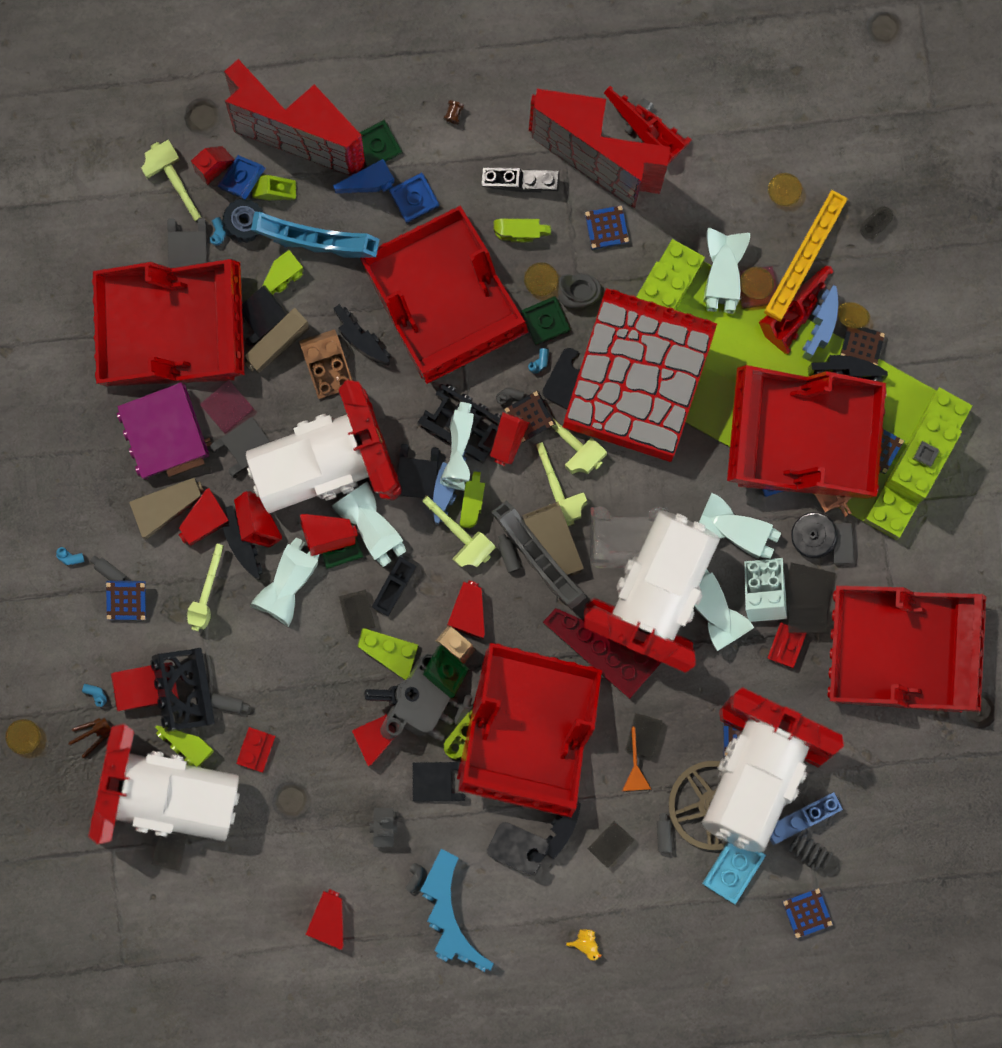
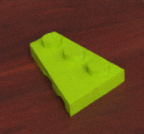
M362 628L357 647L403 680H406L410 675L418 644Z

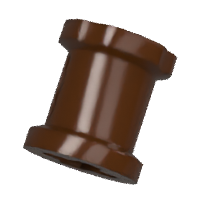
M450 100L448 101L449 108L443 120L451 124H459V116L465 106L460 102Z

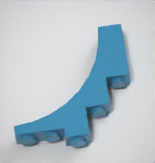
M254 212L251 231L271 238L273 242L282 246L303 247L313 252H331L343 258L376 257L380 240L367 233L338 232L300 225L262 212Z
M441 849L420 890L424 893L422 897L432 902L434 898L437 899L427 920L430 922L429 926L437 931H440L441 928L444 929L435 949V952H437L436 957L447 962L448 958L452 960L454 954L457 953L459 954L458 959L466 963L471 960L476 963V968L484 972L486 969L491 970L494 963L479 954L468 943L455 920L451 904V883L459 857Z

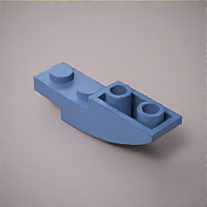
M834 285L830 290H825L821 297L824 301L821 306L817 305L812 314L815 316L812 322L816 324L811 332L813 337L811 341H806L802 349L805 351L802 357L808 361L818 346L823 349L825 348L833 334L838 314L837 287Z
M464 451L462 457H463L464 461L466 462V459H467V458L464 457V456H465V451ZM443 462L436 479L433 502L448 515L449 512L446 510L449 504L453 505L457 495L454 494L455 489L440 483L441 476L447 466ZM434 513L435 524L439 526L440 522L443 521Z
M833 792L778 820L770 837L772 844L775 845L843 810L835 793Z

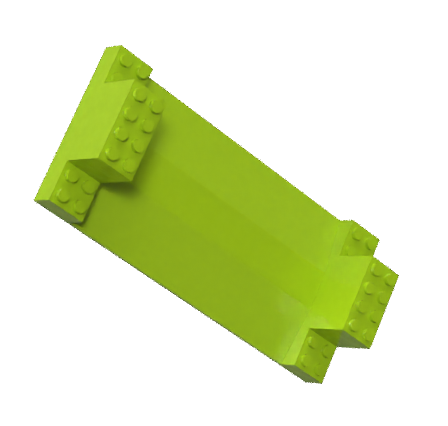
M672 239L660 261H656L636 297L717 323L685 423L730 447L738 367L749 365L808 377V367L811 363L826 362L829 355H840L844 339L833 333L824 349L818 346L809 361L804 359L802 356L805 351L802 349L807 340L811 341L813 337L811 332L816 325L807 319L806 323L802 324L797 332L799 335L797 340L792 341L789 347L791 349L789 354L783 353L764 336L759 321L767 316L764 314V311L771 298L740 282V301L736 306L734 314L724 312L725 304H718L717 311H707L706 302H703L707 279L712 266L704 262V256ZM879 359L877 366L888 372V376L883 381V383H886L887 391L884 404L883 429L904 440L887 473H879L877 497H853L846 504L852 512L850 515L897 541L901 537L918 504L928 495L962 433L960 428L973 405L940 387L935 390ZM922 441L939 449L930 468L913 459Z

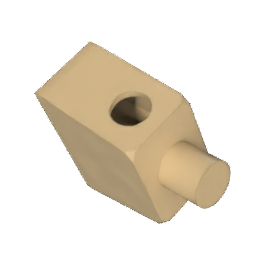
M449 626L436 640L439 645L446 648L463 664L476 650L467 639Z

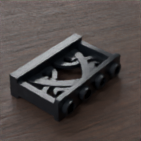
M202 648L159 653L152 656L151 668L155 674L154 686L158 691L159 698L157 703L159 709H161V725L165 733L215 724ZM188 656L189 661L182 665L176 658ZM165 660L173 661L177 669L175 670L172 665H167L170 670L166 672L164 667ZM184 672L186 673L187 676H188V674H189V672H190V673H191V676H192V680H189V679L185 676ZM179 677L186 684L194 687V692L189 694L185 704L171 692ZM196 698L197 705L192 702L190 707L191 699ZM173 712H177V718L181 717L184 712V720L181 723L174 722ZM190 715L199 717V722L188 723Z

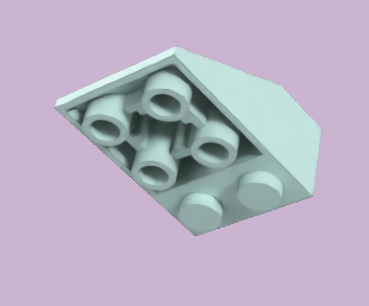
M783 558L744 561L745 601L748 620L755 622L787 619Z

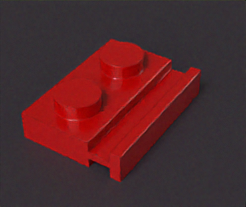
M780 622L767 659L793 669L807 632Z
M249 727L236 764L263 773L276 736Z

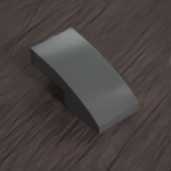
M851 522L835 523L838 530V541L833 549V563H853Z

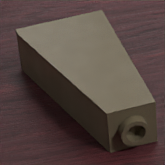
M296 308L292 309L244 356L247 361L245 365L251 371L255 370L257 373H260L309 330L308 321Z
M195 478L130 501L129 503L142 538L144 540L150 538L194 505L202 496L201 493L204 492L201 482H196Z
M559 502L522 515L525 524L566 575H576L584 569Z

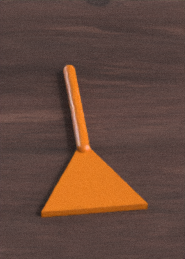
M632 727L634 766L622 791L651 789L637 766L636 728Z

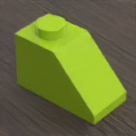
M271 175L261 176L252 189V198L296 199V181Z

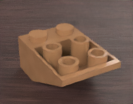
M335 329L299 341L318 399L339 393L338 389L345 381H352Z

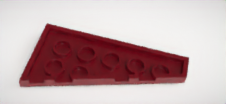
M557 608L543 621L546 627L587 663L596 669L602 670L601 675L628 699L634 695L662 663L586 629L584 620Z

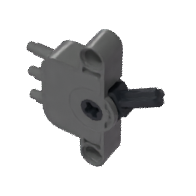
M426 654L416 662L408 678L397 686H391L389 690H365L364 698L366 701H389V706H393L380 729L384 738L392 739L399 735L404 728L417 736L429 734L440 741L445 739V736L435 730L434 727L438 720L452 725L453 719L444 714L443 711L447 703L458 709L462 703L455 698H449L423 675L426 669L424 660L429 663L433 656L432 654ZM388 725H392L394 727V733L389 731Z

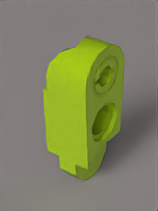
M497 219L493 221V231L496 237L504 241L533 242L534 239L540 238V236L551 235V226L540 225L539 219Z
M473 471L472 481H467L465 484L459 525L462 528L474 527L478 522L479 514H481L485 483L480 482L481 472Z
M472 709L444 743L445 754L451 759L462 757L466 737L462 735L461 730L465 726L469 727ZM453 744H457L459 746L458 751L452 750L451 747Z

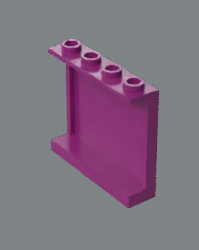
M179 383L117 406L119 410L117 417L120 423L124 425L125 430H123L126 441H129L131 445L129 452L131 457L136 460L137 466H135V470L139 477L141 476V478L147 480L152 475L198 458L204 459L210 456L185 384Z

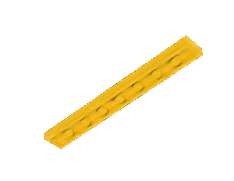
M833 190L830 191L766 307L764 314L781 322L848 198Z

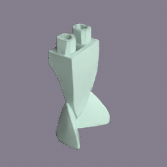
M708 228L706 233L707 245L713 264L707 279L703 302H706L707 311H717L718 304H725L724 312L734 314L736 306L740 301L741 291L737 264L748 247L750 233L726 236L714 229Z
M460 402L458 409L454 411L451 418V457L440 479L442 485L462 491L465 490V482L469 481L470 478L469 468L462 455L470 437L474 414L470 413L472 404Z
M365 482L332 505V508L339 516L350 519L351 523L357 525L370 555L381 566L384 567L391 562V559L386 554L390 549H393L397 557L406 552L401 536L387 520L376 512V500L368 482Z
M711 493L699 523L705 525L706 529L712 531L720 538H727L734 545L755 558L770 559L774 549L766 546V541L768 539L777 543L781 532L772 528V524L751 517L734 515L726 502Z
M297 537L285 548L274 582L265 587L250 604V607L269 613L287 627H289L294 615L295 593L307 582L316 569L320 555L311 556L310 552L306 554L301 551L305 542Z
M706 569L699 584L703 596L699 605L695 604L694 608L708 621L711 641L715 650L719 651L752 630L754 626L746 617L728 608L724 593L716 577Z

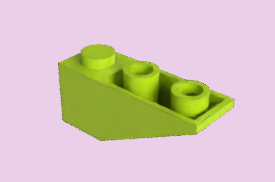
M290 250L273 262L263 283L272 295L277 291L281 293L288 287L287 284L292 280L295 282L303 275L304 269Z
M155 726L158 730L156 734L163 741L168 739L172 743L170 747L177 754L181 752L186 756L184 761L190 766L200 767L214 752L198 736L180 731L165 733L163 727Z

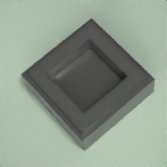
M922 441L913 459L930 468L939 449Z

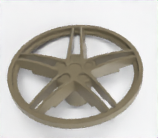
M705 761L686 769L675 781L669 796V814L674 828L688 843L705 850L724 849L727 842L719 844V838L715 836V844H711V833L708 831V844L699 842L690 837L682 829L679 822L705 817L716 790L712 791L696 770L705 767H718L721 761ZM691 773H693L707 792L701 794L690 777ZM687 777L700 801L675 811L677 790ZM698 807L700 813L677 819V814Z

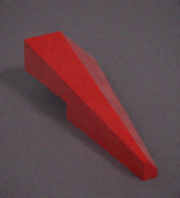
M609 86L605 90L604 94L644 143L670 147L668 164L692 141L688 136L684 138L677 134L678 130L676 128H668L662 122V119L641 105L635 106L628 102L627 96H619L612 90L613 87Z
M824 266L798 289L781 322L768 315L759 321L764 336L783 353L789 354L791 351L789 347L793 340H797L799 336L797 332L800 326L806 323L818 301L816 297L819 291L824 290L826 286L824 282L827 276L833 273L831 266Z

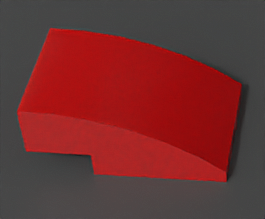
M172 662L164 663L166 672L170 670L167 665L173 666ZM151 665L111 673L117 712L158 705L159 696L154 686L155 674ZM175 682L171 692L178 698Z

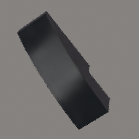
M402 554L387 577L372 608L389 616L419 563Z

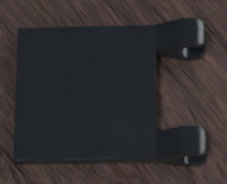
M265 285L242 304V315L255 332L245 340L247 345L251 346L258 343L264 335L287 315Z
M401 444L398 481L402 493L399 496L416 498L428 496L430 499H433L439 448L432 447L430 460L408 458L409 446L408 444Z
M414 762L413 802L465 801L464 793H452V770H459L460 762Z

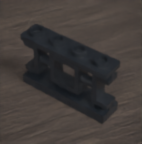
M441 384L435 396L443 401L434 415L425 410L423 416L418 421V426L452 446L451 432L449 433L429 421L428 418L435 422L440 413L449 418L445 428L451 431L450 423L454 412L445 407L449 397L443 393L459 402L472 404L470 413L474 414L473 418L475 421L471 428L470 437L474 433L482 438L478 448L483 450V452L468 443L464 451L468 456L484 464L488 454L491 452V449L485 446L484 443L492 430L497 432L498 426L491 423L487 431L479 428L477 425L482 417L477 415L476 412L497 425L500 423L501 415L498 413L493 415L488 412L489 408L481 403L477 405L472 402L473 399L468 395L462 394L461 396L456 393V389L453 386Z

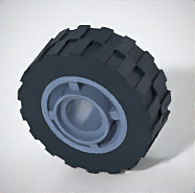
M237 199L233 203L231 202L222 216L223 230L233 241L248 243L260 235L251 231L254 212L263 211L257 203L252 202L253 200ZM239 218L247 219L248 223L242 224Z

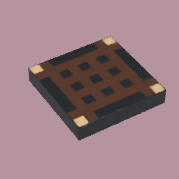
M848 323L840 355L859 358L877 365L885 333Z
M535 391L505 408L506 413L530 422L521 441L522 443L556 425L539 391Z

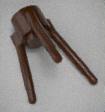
M105 717L72 729L74 732L91 726L93 728L70 741L69 745L77 743L93 733H96L97 737L101 735L86 750L82 758H85L104 739L109 737L108 733L111 732V727Z

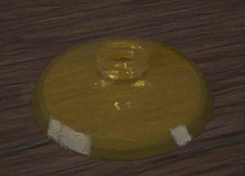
M780 173L771 179L768 193L776 204L790 206L801 197L802 186L794 175Z
M535 263L527 269L524 283L532 294L545 296L552 293L557 287L558 275L551 265Z
M752 267L742 274L740 285L743 292L750 298L763 299L773 291L774 279L766 269Z
M847 302L838 307L837 316L841 323L847 327L861 328L870 321L868 311L857 303Z
M17 720L6 731L8 747L18 754L32 752L40 742L39 728L30 720Z

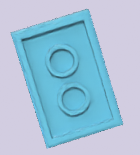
M727 842L702 884L736 905L766 855L762 852L740 849Z

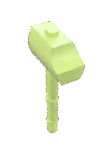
M167 140L161 144L157 142L151 145V150L145 152L146 160L141 167L144 175L148 179L164 170L194 221H198V218H201L172 166V164L180 161L170 141Z
M553 418L556 425L552 426V428L577 451L565 464V468L571 474L577 472L589 474L594 468L598 469L603 464L601 460L607 455L606 450L592 438L583 445Z
M543 442L538 443L536 447L554 498L560 504L567 525L571 526L575 520L581 519V510L587 505V499L584 492L565 499L547 455L548 452H546Z
M428 496L422 500L429 507V510H432L465 544L452 558L458 566L473 565L478 567L482 562L486 563L491 556L489 554L496 547L486 536L478 531L471 537Z
M216 544L209 571L206 574L207 577L199 603L193 601L188 608V624L192 626L191 629L194 631L204 630L210 621L211 614L207 602L220 557H222L221 554L224 546Z

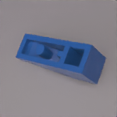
M382 159L333 185L335 193L386 191L393 186L394 178Z

